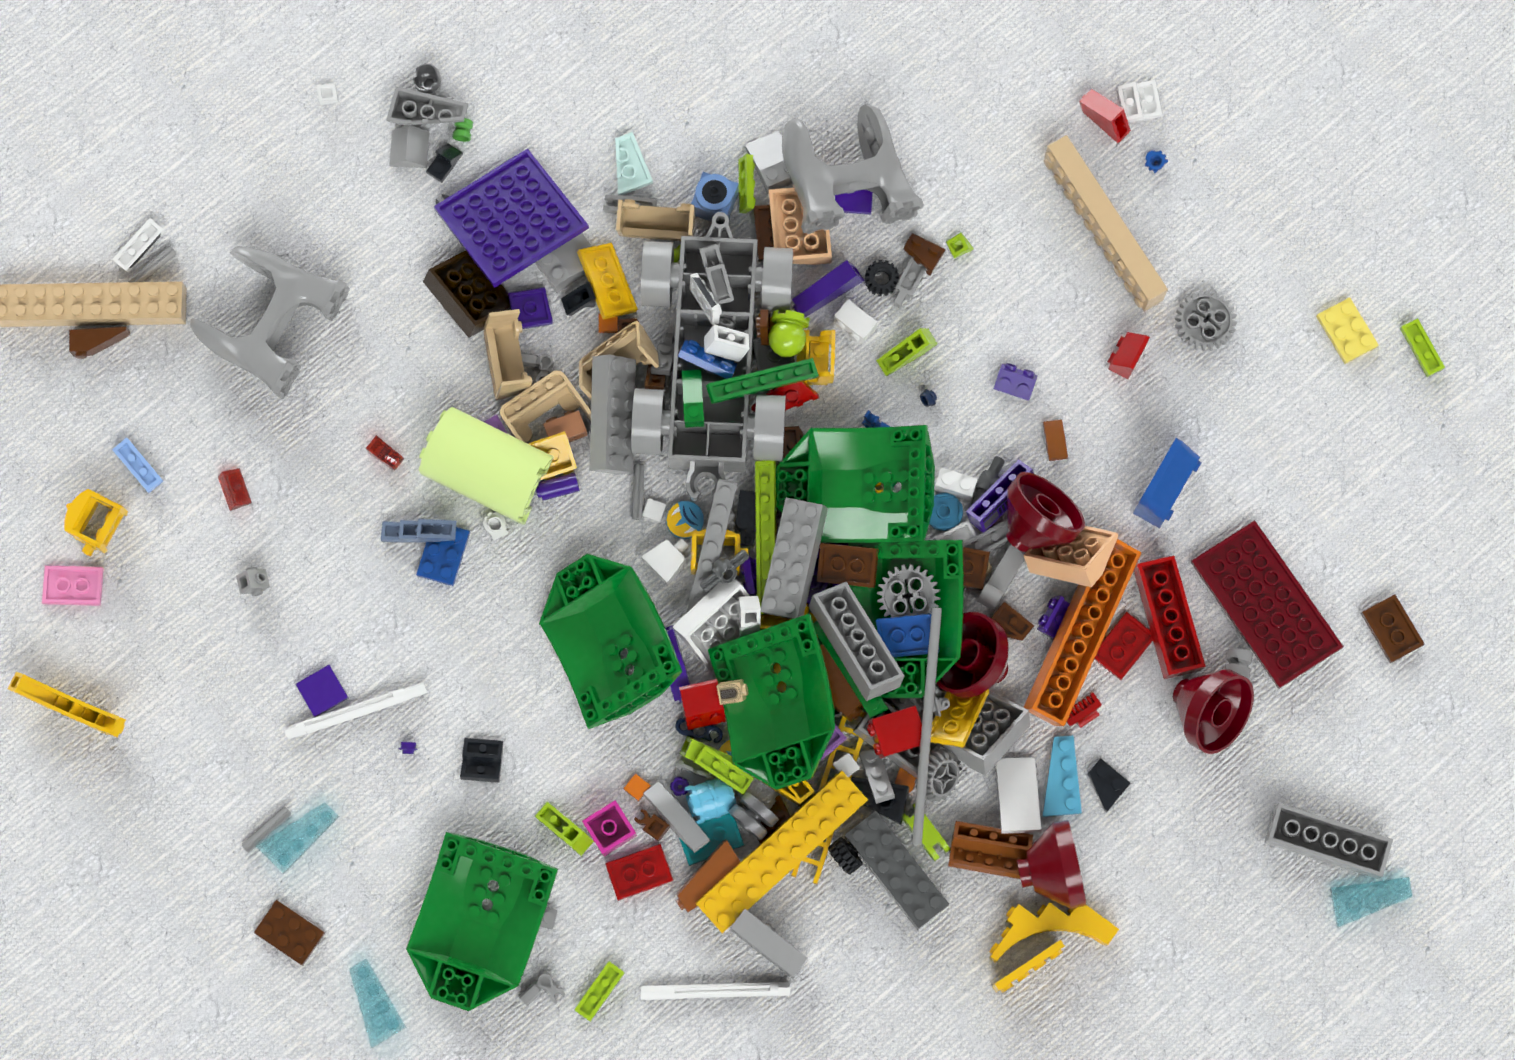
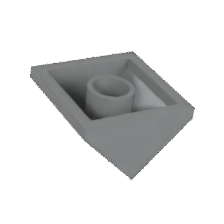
M405 125L392 130L389 166L427 168L429 132L411 125Z

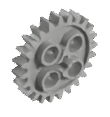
M1200 290L1198 296L1194 292L1191 298L1186 296L1185 302H1181V308H1178L1176 311L1179 315L1175 317L1176 321H1180L1176 323L1175 327L1181 328L1177 334H1184L1182 341L1188 339V346L1194 343V349L1196 350L1198 346H1201L1202 351L1205 350L1206 346L1212 351L1214 345L1219 349L1221 346L1220 342L1226 345V339L1230 340L1232 338L1230 333H1234L1236 330L1232 326L1237 324V321L1232 320L1237 316V314L1231 313L1234 307H1228L1230 301L1223 302L1224 295L1217 298V292L1213 296L1210 295V290L1207 291L1206 295ZM1199 305H1205L1208 310H1200ZM1215 316H1221L1223 318V321L1218 322L1215 319ZM1188 320H1195L1197 322V325H1190ZM1205 330L1211 331L1212 334H1213V336H1211V337L1206 336V335L1204 334V331H1205Z
M910 564L909 569L902 565L901 571L898 567H894L895 573L888 571L890 577L882 578L886 582L885 585L879 584L883 591L877 592L878 595H882V598L877 600V602H883L884 605L880 607V610H887L884 614L885 617L889 615L891 617L931 614L933 607H939L935 600H941L940 597L936 596V593L940 592V590L934 588L938 582H931L934 576L930 575L927 577L928 570L921 572V566L914 570L913 564ZM905 579H908L909 593H913V597L910 598L913 613H910L909 599L905 598V595L908 594ZM915 579L921 581V588L919 590H915L912 587ZM897 582L902 585V591L898 594L893 590V586ZM919 598L925 602L922 609H918L915 605L916 600ZM899 602H903L906 606L905 611L902 613L898 612L896 608Z

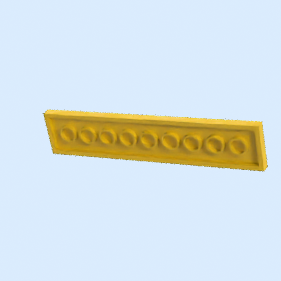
M841 770L695 904L723 934L737 920L744 909L748 911L867 802L868 799Z

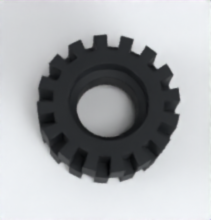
M879 260L878 263L874 261L873 265L868 266V270L865 272V285L868 287L869 292L872 291L873 295L877 293L881 297L882 294L888 296V293H893L899 281L898 269L894 268L893 263L889 264L887 260L885 262ZM878 272L888 274L889 281L886 284L881 285L875 281L874 277Z
M842 837L838 838L828 847L831 856L834 857V860L847 874L851 875L863 865L857 852Z

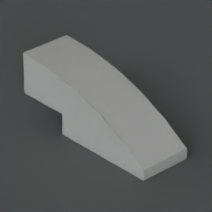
M718 244L699 248L715 302L720 305L734 301Z

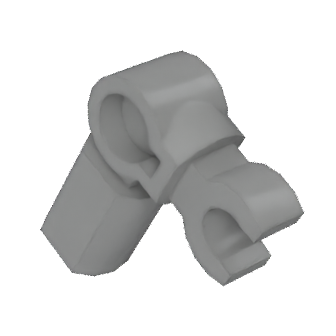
M521 353L523 366L534 368L539 366L538 371L540 374L537 375L536 382L551 373L554 362L550 355L544 354L538 357L535 354Z
M542 974L539 976L537 984L534 985L532 983L518 997L528 1006L542 994V989L546 993L549 992L551 994L550 998L554 1003H557V1000L554 998L555 993L559 992L563 997L565 993L563 990L555 987L556 983L550 975Z

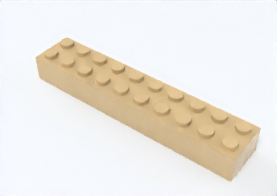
M1065 135L1048 145L1044 157L1045 166L1053 171L1055 181L1058 185H1062L1066 198L1074 204L1075 212L1085 220V227L1088 231H1092L1096 244L1104 250L1105 258L1115 266V273L1124 280L1126 290L1129 293L1132 292L1136 305L1145 312L1162 302L1168 288L1068 136Z
M182 281L0 284V327L186 324L187 288Z

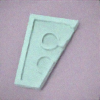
M633 132L615 138L618 196L653 184Z

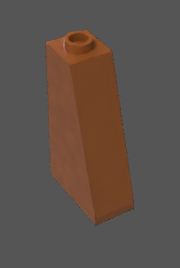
M726 839L720 843L676 893L678 899L675 901L681 910L685 909L689 912L696 908L697 905L695 903L740 863V860Z

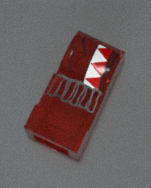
M377 435L365 448L370 455L394 471L404 460L398 452L393 450L392 447Z

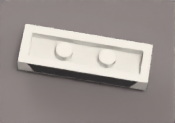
M149 218L112 259L113 262L128 273L164 234V229Z
M698 273L691 274L690 291L711 324H719L720 315L722 314L720 305L715 302L712 292L708 291L705 281L701 280Z

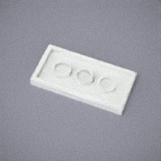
M1035 757L1001 758L995 764L1001 833L1041 832Z

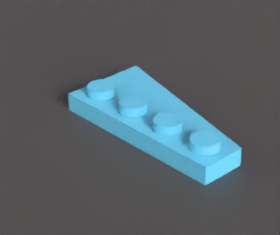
M1074 736L1053 738L1042 817L1082 813Z

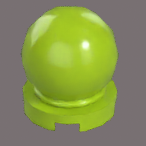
M779 310L773 311L771 321L775 325L771 327L768 336L770 347L774 353L781 357L798 355L803 350L806 342L804 329L808 328L810 318L807 317L805 319L803 313L786 310L785 314L779 313Z

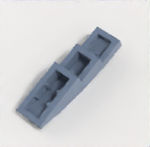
M418 519V521L400 520V522L382 521L381 541H452L456 537L457 521Z

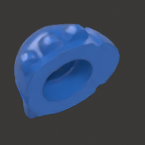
M1161 150L1157 152L1149 151L1146 154L1145 166L1149 167V171L1153 170L1154 173H1157L1168 162V159H1165L1166 155L1162 154Z

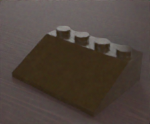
M466 250L430 268L423 280L426 287L468 338L484 330L489 313L511 309L506 289L502 284L494 288Z

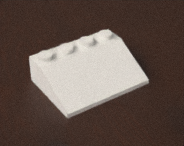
M735 579L730 583L722 584L719 582L673 626V629L710 671L713 669L708 649L739 638V597L749 596V594Z

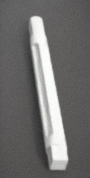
M425 682L405 689L401 688L296 723L294 726L285 728L288 739L303 736L408 701V699L426 694L427 688Z
M790 982L641 986V1000L790 995Z

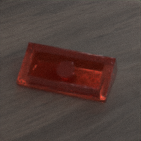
M240 468L221 472L218 479L229 510H236L251 504L252 501Z

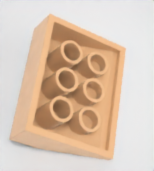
M794 187L770 189L769 200L774 247L793 248V264L817 265L832 263L829 230L824 231V229H820L810 234L803 233L801 228L803 207Z
M1085 526L1073 542L1036 549L1030 548L1023 556L1030 573L1092 587L1104 572L1118 538V533Z

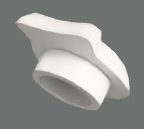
M489 512L484 518L483 526L492 535L493 541L509 534L506 530L503 515L498 512Z

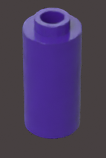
M575 473L539 482V486L536 489L538 498L542 497L543 501L580 491Z

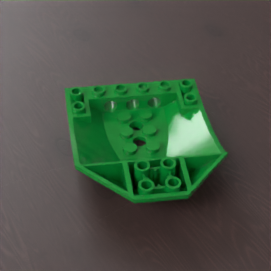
M928 425L876 428L811 427L776 467V507L782 513L786 498L821 504L827 507L828 511L820 543L925 541L934 507L935 465ZM900 482L901 489L899 492H895L894 487ZM878 483H883L884 490L881 493H877L875 490Z
M963 540L848 543V546L879 549L875 588L849 585L876 630L877 619L891 618V615L884 616L887 611L886 609L880 610V607L884 605L883 602H877V600L882 598V595H878L877 592L883 591L879 584L885 585L886 582L882 578L890 577L888 571L895 573L894 567H898L901 571L902 565L909 569L910 564H913L914 570L921 566V572L928 570L927 577L930 575L934 576L931 582H938L934 588L940 590V592L936 593V596L940 597L941 600H935V603L939 605L936 608H942L939 636L940 652L938 653L936 671L937 683L960 659L964 601ZM915 579L912 587L915 590H919L921 588V581ZM905 581V584H906V587H907V591H908V593H909L908 584H907L906 581ZM899 582L894 584V592L898 594L902 591V585ZM919 598L916 600L915 605L918 609H922L925 602ZM899 602L896 608L898 612L902 613L905 611L906 606L903 602ZM910 604V613H913V608ZM928 654L893 657L904 674V678L899 688L881 696L883 698H922L925 695Z
M586 554L557 572L539 625L543 628L565 670L587 728L591 729L629 715L661 696L683 671L657 609L634 569L624 564ZM623 649L628 650V654L625 659H621L620 653ZM634 666L633 674L629 675L630 667Z
M806 614L709 648L708 653L718 684L743 679L744 684H747L748 695L744 701L723 704L730 738L732 764L775 790L812 779L835 730V717L827 670L811 615ZM776 662L781 666L779 673H776L773 668ZM780 681L786 684V690L783 693L777 687Z
M446 832L427 893L406 947L431 999L470 1011L519 986L558 872L557 868L524 853L488 841ZM491 880L498 882V890L493 891L489 888ZM484 899H490L493 902L492 909L486 910L483 908L482 902Z

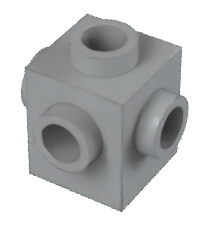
M251 567L236 576L240 594L258 596L270 587L266 569Z

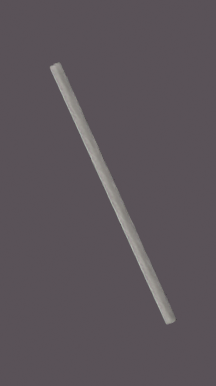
M932 608L912 845H922L942 608Z

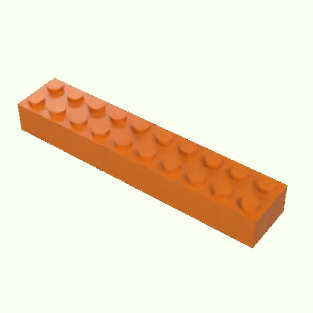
M1117 539L1104 572L1092 587L1078 584L1024 704V708L1028 709L1029 713L1053 726H1065L1142 552Z

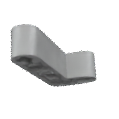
M1010 544L989 582L982 590L977 602L993 611L996 609L1025 560L1023 555L1026 552H1022Z

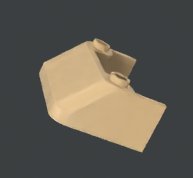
M625 199L624 202L618 200L616 231L619 236L681 241V236L694 237L695 206L682 203L677 208L641 206L636 204L635 200Z
M519 309L489 313L484 326V340L496 400L520 394L532 386L531 375H527V372H524L518 339L519 333H522V323L518 321Z
M634 321L580 360L579 387L591 400L593 356L614 355L636 359V365L642 362L643 365L652 364L655 368L659 367L658 352L645 329L638 321Z
M561 371L551 372L505 403L500 409L501 418L512 436L525 443H528L532 438V430L528 424L558 404L567 412L575 411L580 407L591 422V410L566 375Z

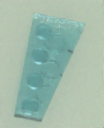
M324 802L256 847L285 874L340 816Z
M1409 877L1330 888L1337 928L1413 897Z
M368 959L351 967L349 971L359 1001L371 1048H374L407 1027Z

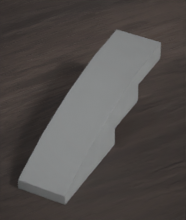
M659 782L643 793L644 797L656 808L658 814L670 825L671 830L694 853L710 841L686 810Z

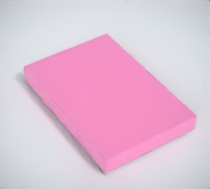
M45 565L42 604L101 606L104 568Z

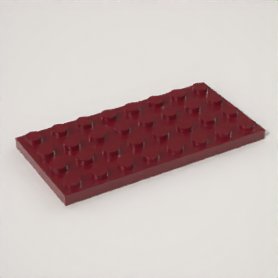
M1255 520L1191 560V564L1278 689L1344 647Z

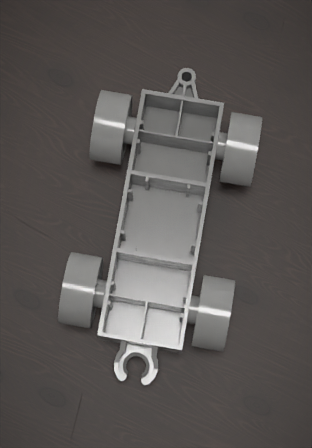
M722 212L714 214L712 225L706 237L681 236L680 263L674 262L673 242L644 241L642 254L641 306L671 307L673 288H678L671 410H665V390L635 388L631 430L632 454L662 455L664 435H668L669 469L690 470L686 478V489L692 501L699 499L697 483L702 477H710L714 480L715 487L712 491V499H714L718 480H726L724 472L746 473L748 439L754 440L753 460L783 461L786 396L757 394L755 414H749L750 395L711 404L706 385L724 380L725 378L717 374H707L704 368L678 357L685 339L688 341L694 340L700 344L699 346L704 348V336L713 326L690 291V275L698 273L701 280L705 281L708 291L711 292L699 248L718 244L734 297V301L720 304L722 310L720 317L733 322V327L730 329L749 334V350L739 362L734 361L737 363L732 378L751 373L756 292H762L761 309H766L770 312L779 310V313H786V310L791 308L793 248L765 247L763 267L757 266V240L733 239L729 228V218ZM701 370L704 427L685 428L682 371Z

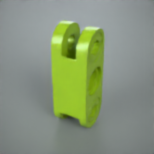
M904 813L903 821L913 833L914 815L909 818ZM924 813L922 847L932 860L936 861L939 859V855L933 846L938 844L945 853L950 851V847Z

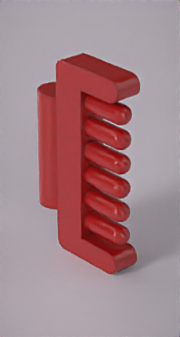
M1092 692L1090 697L1086 696V699L1083 698L1082 702H1078L1079 706L1074 704L1071 710L1072 713L1070 712L1066 722L1070 727L1077 723L1079 728H1082L1100 716L1097 709L1102 704L1096 695Z

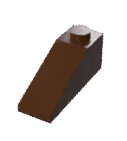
M127 327L69 330V352L75 358L85 359L87 356H93L129 337L130 331Z

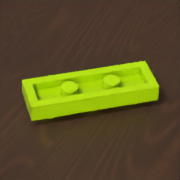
M745 154L738 159L739 213L744 214L754 209L756 203L754 197L755 180L753 178L755 163L751 154Z
M1418 318L1400 327L1402 334L1427 377L1445 369L1442 360Z
M707 746L702 748L694 763L742 795H744L754 779Z
M608 961L574 1011L591 1022L625 972Z

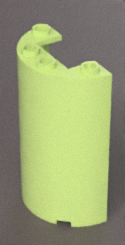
M454 407L449 408L447 411L444 410L440 415V421L434 431H430L426 438L428 442L426 448H423L419 455V458L422 459L419 467L420 474L522 525L526 524L532 509L529 506L541 477L547 474L554 456Z

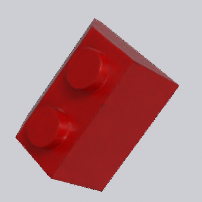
M1127 332L1125 337L1121 336L1116 345L1119 349L1116 353L1112 352L1108 363H1110L1108 370L1129 379L1150 337Z
M717 679L679 687L683 714L688 730L726 722L724 706L720 705Z

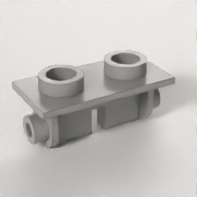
M934 695L933 715L940 717V711L947 709L950 701L947 698H940ZM924 696L920 699L922 709L924 707Z
M682 756L676 765L674 773L696 784L715 778L714 775L694 763V761Z

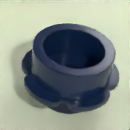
M924 389V392L920 394V400L926 407L934 406L937 396L934 391Z

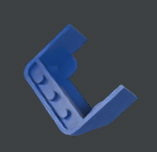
M1175 438L1133 512L1134 515L1159 529L1165 519L1169 521L1174 512L1171 510L1192 471L1197 472L1202 463L1199 461L1200 456L1182 440Z

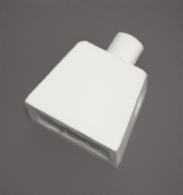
M680 539L674 546L668 540H665L644 554L642 561L668 586L686 563V558L682 553L689 546L683 539Z

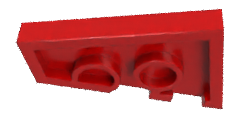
M805 381L774 388L765 394L786 396L785 412L795 406L800 407L809 400L819 399V394ZM756 402L751 406V410L754 412L756 409Z

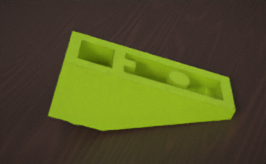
M919 328L876 361L884 374L888 376L924 355L938 343L928 328Z
M549 802L535 815L541 823L580 856L594 842L582 829Z

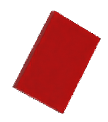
M1126 612L1102 641L1094 660L1121 681L1152 643L1153 639L1150 630Z
M661 844L605 863L618 901L674 881Z

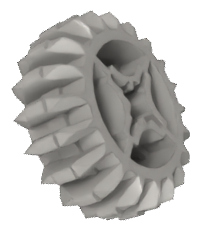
M937 748L935 751L931 750L929 754L926 799L930 801L940 802L941 799L945 800L947 796H951L952 790H956L955 786L959 783L958 778L961 777L959 772L962 770L960 767L961 762L951 751Z

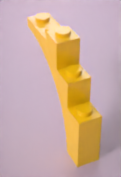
M15 672L7 688L45 708L58 712L106 735L118 738L119 734L124 730L126 719L87 704L22 673Z
M1049 902L1047 906L1043 904L1036 913L1039 915L1037 918L1018 904L1016 908L1012 906L1007 912L1006 916L1008 919L1006 922L1012 927L1009 928L1007 926L1000 935L1003 939L999 944L995 942L989 951L992 955L989 958L996 963L1017 942L1029 936L1050 931L1078 933L1107 946L1119 928L1087 905L1069 908L1067 912L1070 915L1068 916Z

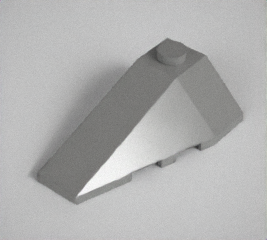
M396 87L386 121L401 125L464 122L468 103Z

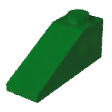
M701 370L682 371L685 428L704 427Z

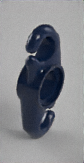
M684 718L678 719L675 724L679 734L697 740L706 739L709 742L712 741L710 736L712 731H717L718 737L713 740L714 743L720 742L723 737V731L715 725L704 726V734L697 736L693 732L694 729L682 730L680 728V724L685 721Z

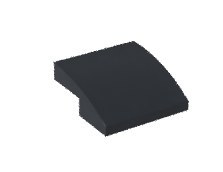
M465 738L460 779L499 783L504 742Z

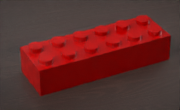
M1175 556L1137 564L1134 568V575L1163 678L1168 679L1201 671L1206 665Z

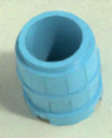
M718 778L684 788L685 791L689 792L686 800L691 816H696L697 821H695L697 824L704 823V820L720 818L722 815L728 814V811L736 804L732 787Z

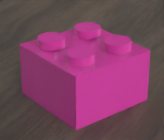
M616 800L582 821L603 856L608 855L637 836Z

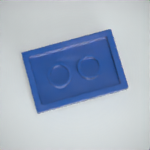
M685 339L678 357L725 379L732 378L737 366L734 360L704 353V348L699 346L698 342Z
M456 527L455 540L426 542L416 576L454 587L471 532Z
M931 614L876 620L877 632L893 657L928 654Z

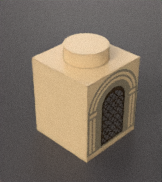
M743 679L721 682L717 685L720 705L742 702L748 695L747 684H744Z

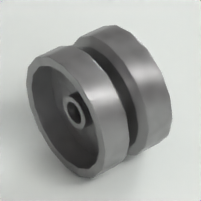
M746 791L741 796L740 801L747 810L735 804L728 812L748 833H752L759 840H762L767 834V830L760 822L762 821L767 826L773 827L779 819L763 803Z

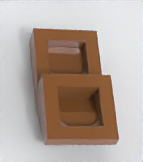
M1062 420L1043 422L1049 461L1068 459Z

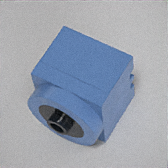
M703 172L691 203L695 206V216L712 222L714 214L722 212L730 219L739 194V183L730 181L719 174Z

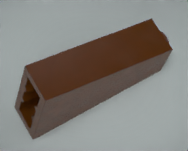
M821 644L820 648L827 670L834 709L851 722L853 718L857 719L861 715L863 706L825 646Z

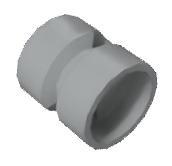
M1237 648L1228 649L1226 660L1229 664L1225 666V669L1233 670L1250 679L1251 669L1248 665L1252 664L1253 652Z

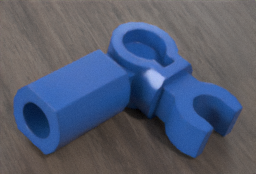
M869 410L864 415L862 425L866 428L890 427L884 422L880 423V417L875 416Z

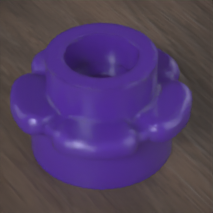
M401 742V747L398 748L402 750V754H414V751L418 750L416 742Z
M676 777L671 782L670 789L676 796L685 795L688 791H685L684 788L689 786V782L686 779H682V777Z

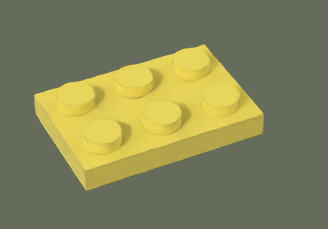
M1350 297L1316 316L1344 364L1379 346Z

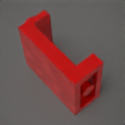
M916 705L868 721L867 730L869 735L873 736L875 742L873 744L874 752L876 755H879L880 759L908 749L920 747L922 723Z

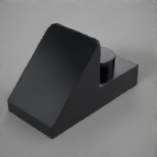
M449 143L435 151L437 157L426 170L428 175L443 183L463 155V152Z
M586 282L562 297L561 301L566 315L572 316L585 307H595L596 297L590 282Z

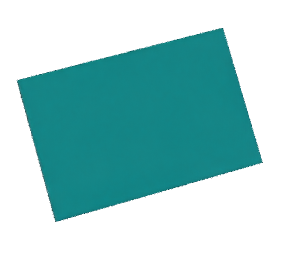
M730 813L722 815L720 818L704 820V823L698 824L710 841L695 853L680 839L689 866L706 860L725 839L733 850L744 846L735 818Z

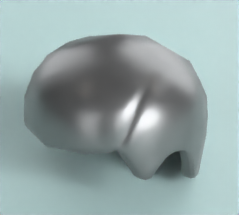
M424 63L416 68L417 73L413 77L416 89L422 93H433L441 84V75L438 69L430 63Z

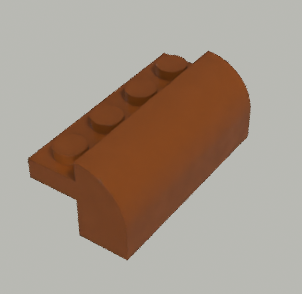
M956 821L948 866L1020 879L1017 860L1027 858L1026 852L1032 846L1033 835L1027 833H1001L999 828Z

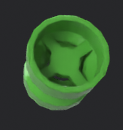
M465 118L464 122H455L456 128L453 131L452 138L461 142H469L471 140L470 130L473 128V121Z

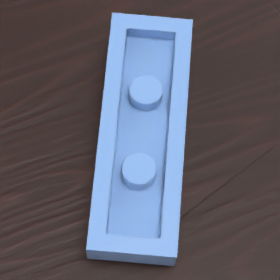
M128 438L112 449L148 493L164 482Z

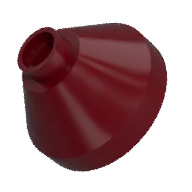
M1023 472L1009 485L1007 489L1009 532L1006 534V538L1016 549L1027 552L1030 548L1036 549L1070 543L1085 528L1084 517L1077 505L1067 494L1047 479L1033 473Z
M963 613L960 659L936 684L954 696L970 698L982 694L994 684L1001 682L1008 673L1007 661L1009 650L1007 635L1002 626L982 613Z
M1224 669L1190 680L1183 679L1176 685L1173 691V701L1177 705L1188 743L1204 753L1215 754L1224 750L1235 741L1244 729L1253 707L1254 690L1248 678L1233 670Z
M1069 820L1052 823L1026 852L1027 858L1017 860L1022 888L1033 886L1034 892L1070 909L1086 906L1085 892Z

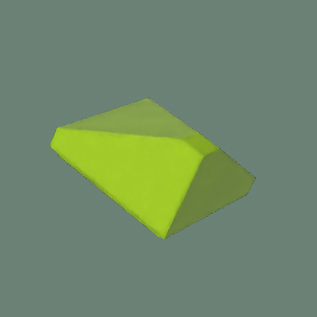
M962 232L946 241L954 258L973 250L972 245Z

